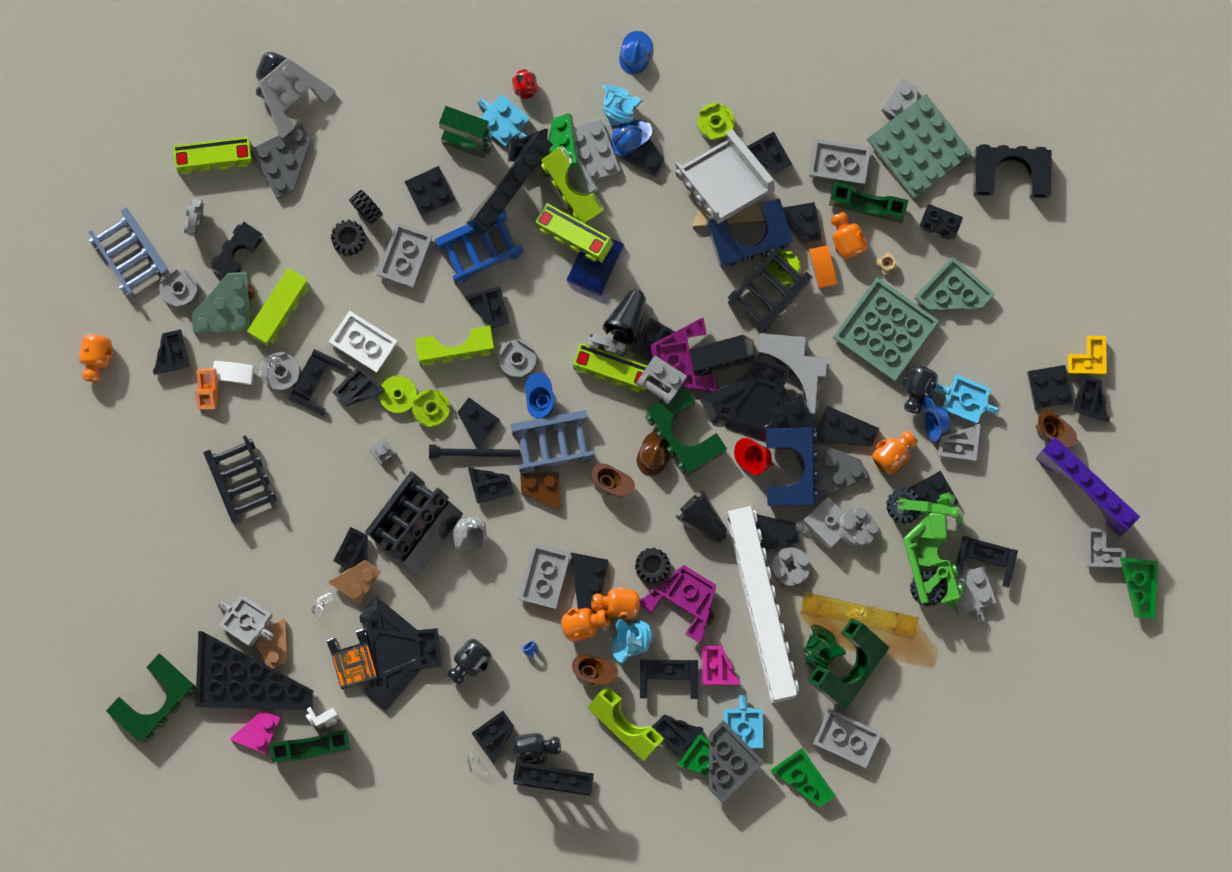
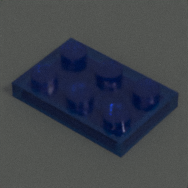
M611 238L614 244L602 263L598 260L595 262L591 261L585 256V253L580 251L566 281L602 296L624 244Z

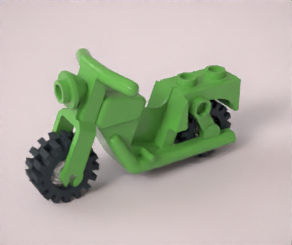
M898 488L899 490L892 491L893 493L888 496L889 499L886 501V509L889 516L896 522L903 524L912 523L914 519L918 518V515L928 514L926 518L904 537V545L913 573V581L910 583V593L913 599L924 607L935 606L938 602L947 605V607L958 605V601L962 600L961 595L964 594L962 584H958L956 576H959L957 567L952 565L950 561L941 560L937 554L939 546L943 542L948 541V522L946 516L955 518L958 525L963 523L961 509L959 507H952L956 498L955 495L950 493L942 494L939 496L940 499L937 500L938 504L921 501L919 496L909 488ZM921 567L937 569V573L933 571L922 572ZM944 581H947V583H948V592H947V595H946V596H945V591H946L945 585H946V584H945Z

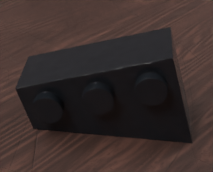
M745 335L689 349L693 370L701 375L711 374L714 370L721 371L733 366L752 363L754 356H756L753 339Z

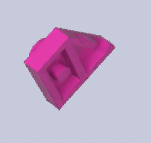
M701 646L702 685H740L739 678L737 679L732 669L733 666L727 659L723 647Z
M262 710L234 734L230 740L266 754L281 718Z

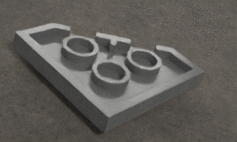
M302 124L296 126L283 138H280L278 135L251 149L276 199L295 190L298 176L311 143Z
M815 443V451H818V463H815V470H818L819 480L815 482V490H819V498L868 478L861 459L821 443ZM793 449L804 474V459L798 451Z
M724 720L709 733V790L723 804L764 763Z

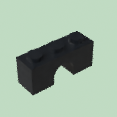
M244 221L241 225L238 224L235 227L233 237L230 240H226L222 246L223 251L211 261L212 271L222 278L227 273H240L242 270L241 265L234 260L236 251L247 249L254 253L264 239L261 232Z

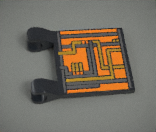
M365 629L356 630L360 644L340 650L336 638L327 639V645L332 655L341 690L379 679Z

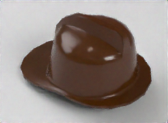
M1044 410L1039 414L1038 423L1035 427L1040 439L1049 443L1056 437L1067 448L1075 445L1077 434L1067 422L1050 410Z
M651 432L646 436L636 459L640 471L650 476L661 473L670 458L666 450L667 445L664 441L661 442L655 432Z
M602 463L592 469L591 476L594 487L600 494L625 497L634 491L635 483L626 473Z
M579 655L572 662V670L577 680L586 686L610 684L615 681L618 675V670L612 662L591 655Z

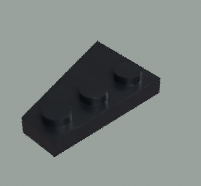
M826 406L816 432L818 433V441L872 447L880 428L830 406Z
M571 552L577 608H589L592 610V596L594 594L602 595L609 560Z

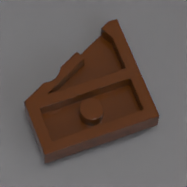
M559 472L520 474L521 494L560 510Z

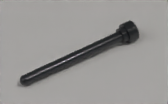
M429 444V460H436L440 456L519 457L521 455V451L518 449L440 448L441 446H437V444Z

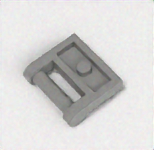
M654 355L636 385L639 387L643 386L662 398L663 402L669 405L687 376ZM648 376H651L671 390L669 393H666L646 379Z

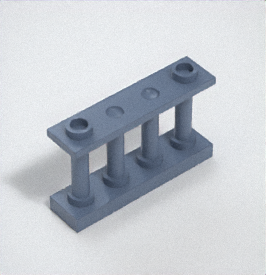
M126 207L121 211L123 215L120 218L121 221L97 236L94 235L92 230L88 231L91 236L88 240L94 249L96 247L99 248L122 283L119 287L124 295L128 293L132 298L134 294L130 289L155 273H161L163 276L168 272V269ZM124 227H131L133 233H131L129 238L108 251L104 250L100 242ZM135 242L142 244L144 248L141 249V252L115 267L110 259L111 257ZM150 257L154 262L151 265L152 267L126 283L121 273L144 258L148 259Z
M586 410L510 424L512 435L516 434V436H519L524 464L518 465L519 472L532 473L537 468L579 460L580 463L592 461L591 458H595L594 451L588 452L583 429L584 421H587ZM573 423V426L576 428L580 453L569 455L564 428L565 425ZM554 427L557 431L562 457L550 459L545 431H547L546 428ZM530 431H535L538 434L542 461L531 462L526 437Z

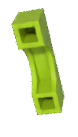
M563 145L543 157L541 160L543 162L541 164L542 168L547 174L550 173L553 178V185L557 190L560 189L564 194L562 196L563 200L567 205H571L574 210L573 215L577 220L585 223L604 210L594 193L583 194L573 189L570 185L568 169L573 161Z
M490 326L471 329L468 339L456 347H447L440 344L434 335L415 338L418 362L423 364V366L434 365L436 361L448 363L452 362L454 358L460 357L461 360L472 358V355L478 354L480 356L491 355V352H494Z
M607 685L587 708L644 761L660 745L664 738L651 726L637 727L631 724L621 711L622 699Z

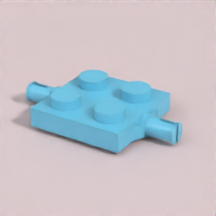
M502 94L492 104H489L483 98L477 102L485 110L481 118L489 121L491 136L503 146L507 147L517 137L520 139L527 136L522 131L529 122L530 117Z
M957 374L949 387L938 383L935 391L945 394L943 408L949 414L976 425L984 411L996 415L998 407L988 404L991 388Z
M740 695L739 707L723 710L724 721L751 749H763V709L747 707V695Z

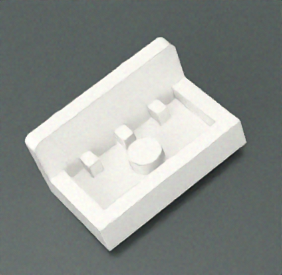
M311 708L307 709L309 712L306 715L307 719L313 727L316 726L318 729L324 726L329 728L337 723L336 720L339 719L334 708L317 717Z

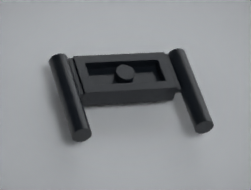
M314 349L293 388L289 400L324 416L326 409L311 402L310 399L328 364L344 372L347 371L349 365Z
M962 536L956 561L958 574H962L965 557L1002 568L1006 567L1002 586L1010 588L1018 550Z
M640 660V699H647L648 679L690 680V699H698V660Z

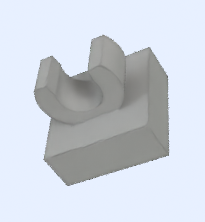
M383 438L370 448V451L381 465L397 454L386 438Z

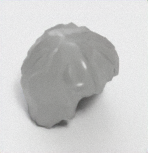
M474 516L461 518L455 524L452 534L455 548L463 551L482 549L487 535L485 522Z

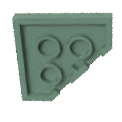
M952 256L914 299L927 311L982 309L995 293Z
M247 272L227 273L192 313L193 333L249 329L251 320Z

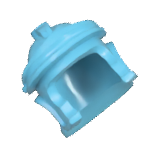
M603 85L602 87L606 91V95L604 96V107L602 110L609 122L608 124L619 126L620 124L631 123L634 119L633 112L635 107L639 106L643 100L636 96L630 97L629 91L613 85Z
M620 618L616 622L617 636L611 640L610 646L615 659L623 664L627 657L647 651L650 643L653 642V633L649 624L644 621L636 620L634 623L627 625Z

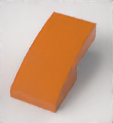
M828 245L809 249L818 288L837 284Z
M217 369L196 370L198 390L195 391L198 410L216 409L218 400Z

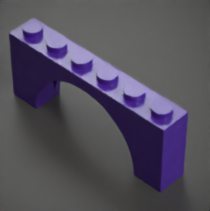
M1056 437L1036 457L1048 471L1058 472L1078 486L1097 505L1106 519V525L1119 537L1127 532L1140 518L1129 505Z

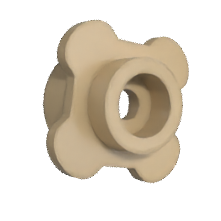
M885 253L881 259L876 260V265L882 269L884 275H888L892 269L898 268V262L895 261L891 253Z

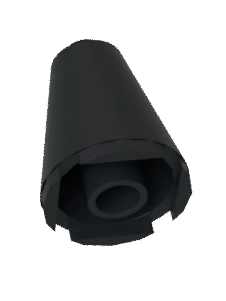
M629 291L604 322V332L607 335L609 332L614 335V340L624 344H632L633 341L637 343L646 304V297L642 291Z
M701 490L699 491L701 495L697 497L695 494L680 508L682 511L680 516L676 513L675 518L711 542L716 543L718 541L721 543L727 537L726 532L728 530L706 493Z

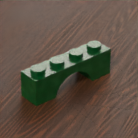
M834 182L829 201L830 206L898 223L903 222L908 204L906 199L894 196H874L863 193L853 186Z
M347 729L310 738L269 743L271 759L274 765L351 751Z

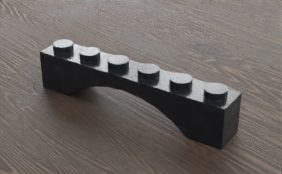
M539 132L532 135L505 176L474 211L466 223L480 235L488 232L553 144Z

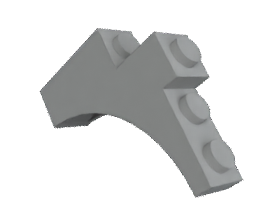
M760 333L757 356H763L781 365L790 367L789 372L801 387L805 402L814 417L815 412L819 411V400H816V394L820 393L821 382L817 381L824 380L830 372V364H827V358L804 356V354L808 355L809 343H805L806 337Z

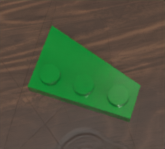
M567 113L553 118L549 134V141L553 145L546 153V156L563 145L573 161L569 169L579 165L572 115ZM543 169V175L545 177L550 176V173L547 174Z
M1120 558L1134 617L1156 619L1158 561Z
M699 734L677 766L709 776V740Z
M803 748L770 770L819 807L836 796Z

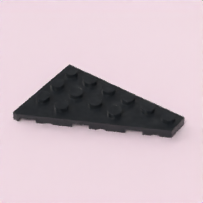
M198 631L195 707L307 710L311 708L313 710L314 690L203 631Z

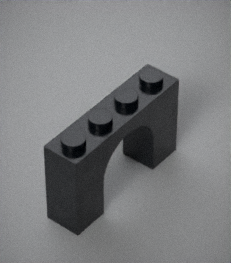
M988 144L976 146L974 150L973 195L992 196L994 193L995 168L1004 161L1013 160L1023 164L1029 172V198H1049L1051 195L1052 150H1047L1046 147L1028 149L1027 146H1018L1017 148H1009L1007 145L990 147Z

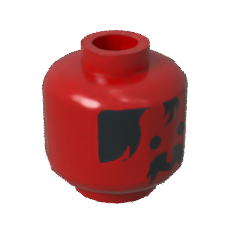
M523 69L513 76L512 84L514 93L517 96H520L521 99H528L535 95L538 90V84L534 73Z

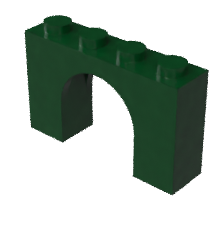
M445 106L439 121V128L444 130L441 137L442 144L484 158L486 153L489 154L493 145L491 143L492 133H490L489 121Z
M685 385L677 391L669 405L664 403L662 399L646 410V421L650 426L653 425L657 430L655 432L656 436L661 442H665L668 454L671 458L675 457L678 462V469L682 474L685 473L687 477L726 452L727 447L717 433L694 446L683 445L674 438L671 431L673 419L695 404L694 398Z
M853 618L850 619L840 633L853 644L856 650V661L852 670L844 677L837 678L832 672L818 665L808 679V682L829 701L844 710H847L890 648L865 624Z
M160 653L146 668L165 686L166 700L161 709L153 714H140L121 697H118L106 710L109 715L142 744L144 742L148 743L155 734L153 732L158 727L162 728L167 723V717L171 712L173 714L176 713L182 706L180 703L183 699H189L195 692L194 688L196 687Z

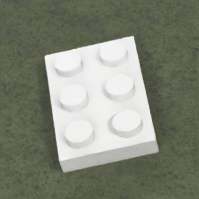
M351 311L348 312L329 340V344L375 373H378L398 343L396 339Z

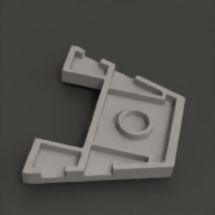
M289 58L285 59L258 82L266 104L270 108L271 117L276 124L277 133L280 138L285 137L295 128L283 111L306 91L311 89L321 103H324L336 93L332 87Z

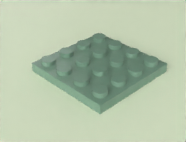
M927 94L867 138L869 144L912 199L972 154L971 150Z
M876 277L835 333L833 339L895 382L939 320Z

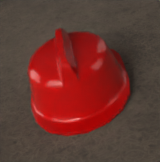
M742 438L736 443L734 448L735 460L751 474L760 475L763 471L774 465L768 448L761 446L750 438Z

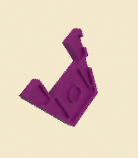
M700 318L650 345L652 358L654 355L687 376L681 387L685 385L686 388L711 392L717 390L714 374L694 376L689 352L688 338L707 335L704 318Z
M683 565L666 578L657 588H654L648 595L641 598L640 606L653 613L663 597L696 617L685 634L701 644L717 586Z

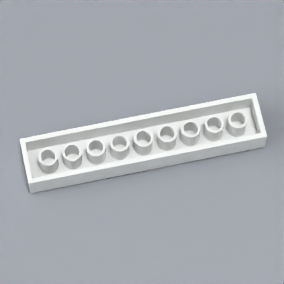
M751 506L728 511L726 518L771 703L794 699L799 691L797 680H793L792 677L794 666L793 662L788 660L787 655L790 653L788 642L783 640L785 634L784 625L779 623L778 620L781 614L779 605L774 603L776 597L774 585L770 586L769 583L771 572L769 566H765V559H767L765 548L760 546L762 540L761 531L756 529L755 526L758 521L756 511H752Z

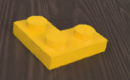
M1087 336L1086 354H1068L1067 374L1106 375V336Z

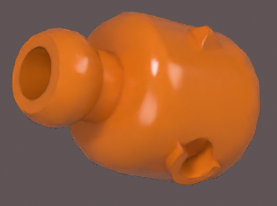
M845 212L831 217V223L837 229L833 234L834 249L843 259H850L867 250L868 243L860 226L856 223L849 224L848 215Z
M88 334L83 337L79 361L82 365L86 366L82 373L84 381L98 382L100 379L99 369L108 366L109 360L113 356L112 342L109 338L95 334Z
M910 431L903 432L899 440L896 438H888L886 441L882 440L877 444V449L873 452L872 459L885 474L894 475L903 466H906L905 464L910 459L908 450L915 447L918 440Z
M621 587L611 589L607 596H602L601 594H594L592 596V610L595 612L606 610L610 619L633 620L638 616L640 598L635 590Z
M573 608L565 613L561 619L563 634L570 642L592 638L597 634L598 627L606 628L610 625V617L606 610H599L595 614L589 608Z

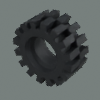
M361 189L349 199L357 212L370 225L383 216L376 203Z
M347 219L346 222L342 220L340 224H336L335 228L333 227L331 241L334 249L339 254L353 256L352 254H358L359 250L362 251L363 245L366 243V236L360 224ZM346 231H351L356 235L355 241L350 245L344 244L341 241V236Z
M654 547L641 551L635 562L637 576L642 581H646V583L656 584V582H661L667 577L670 569V560L667 554L662 552L661 549L658 550ZM654 558L659 561L660 569L657 572L650 573L646 570L645 563L648 559Z

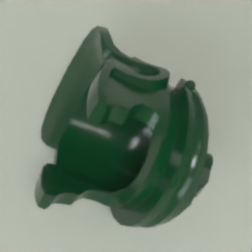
M813 624L811 625L812 635L809 636V640L803 649L806 660L805 664L814 670L818 665L828 670L832 668L834 658L846 655V651L840 645L837 646L834 642L835 635L830 630Z

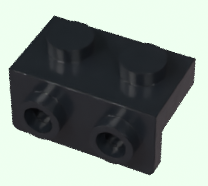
M928 204L919 226L928 233L936 232L940 234V237L951 240L955 239L963 217Z

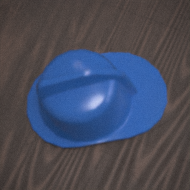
M633 31L625 36L619 56V63L625 72L638 74L646 69L652 51V41L646 33Z
M634 120L629 124L617 126L612 133L611 147L613 152L621 156L628 155L646 143L652 135L651 125L644 120Z
M543 373L532 374L525 384L527 409L531 416L543 418L551 414L557 400L548 376Z
M925 397L921 403L925 430L930 440L938 441L940 436L950 429L949 414L946 409L936 407L930 398Z

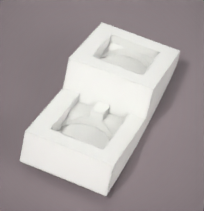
M214 361L213 368L217 369L218 381L252 385L254 365Z

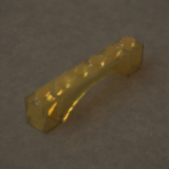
M804 592L799 612L800 614L844 622H849L853 618L862 622L867 627L910 639L915 637L919 617L809 592Z

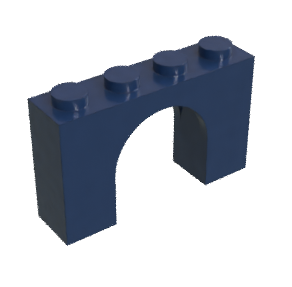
M780 198L759 204L766 230L762 240L751 247L741 246L734 240L727 219L719 224L714 219L706 221L719 265H724L725 268L735 265L737 260L742 259L745 262L754 259L753 255L755 254L766 255L773 247L779 246L781 249L790 247L789 243L793 242Z
M814 428L766 429V448L794 449L801 454L805 462L804 474L797 483L790 486H767V506H816V501H819V490H815V482L819 480L818 470H815V463H818V451H815V443H818V433L814 432Z

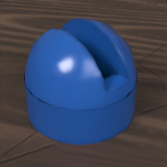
M529 641L522 647V651L527 657L533 658L535 657L534 654L539 653V648L535 641Z

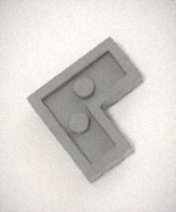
M1087 528L1086 567L1122 568L1120 558L1126 557V548H1106V529Z

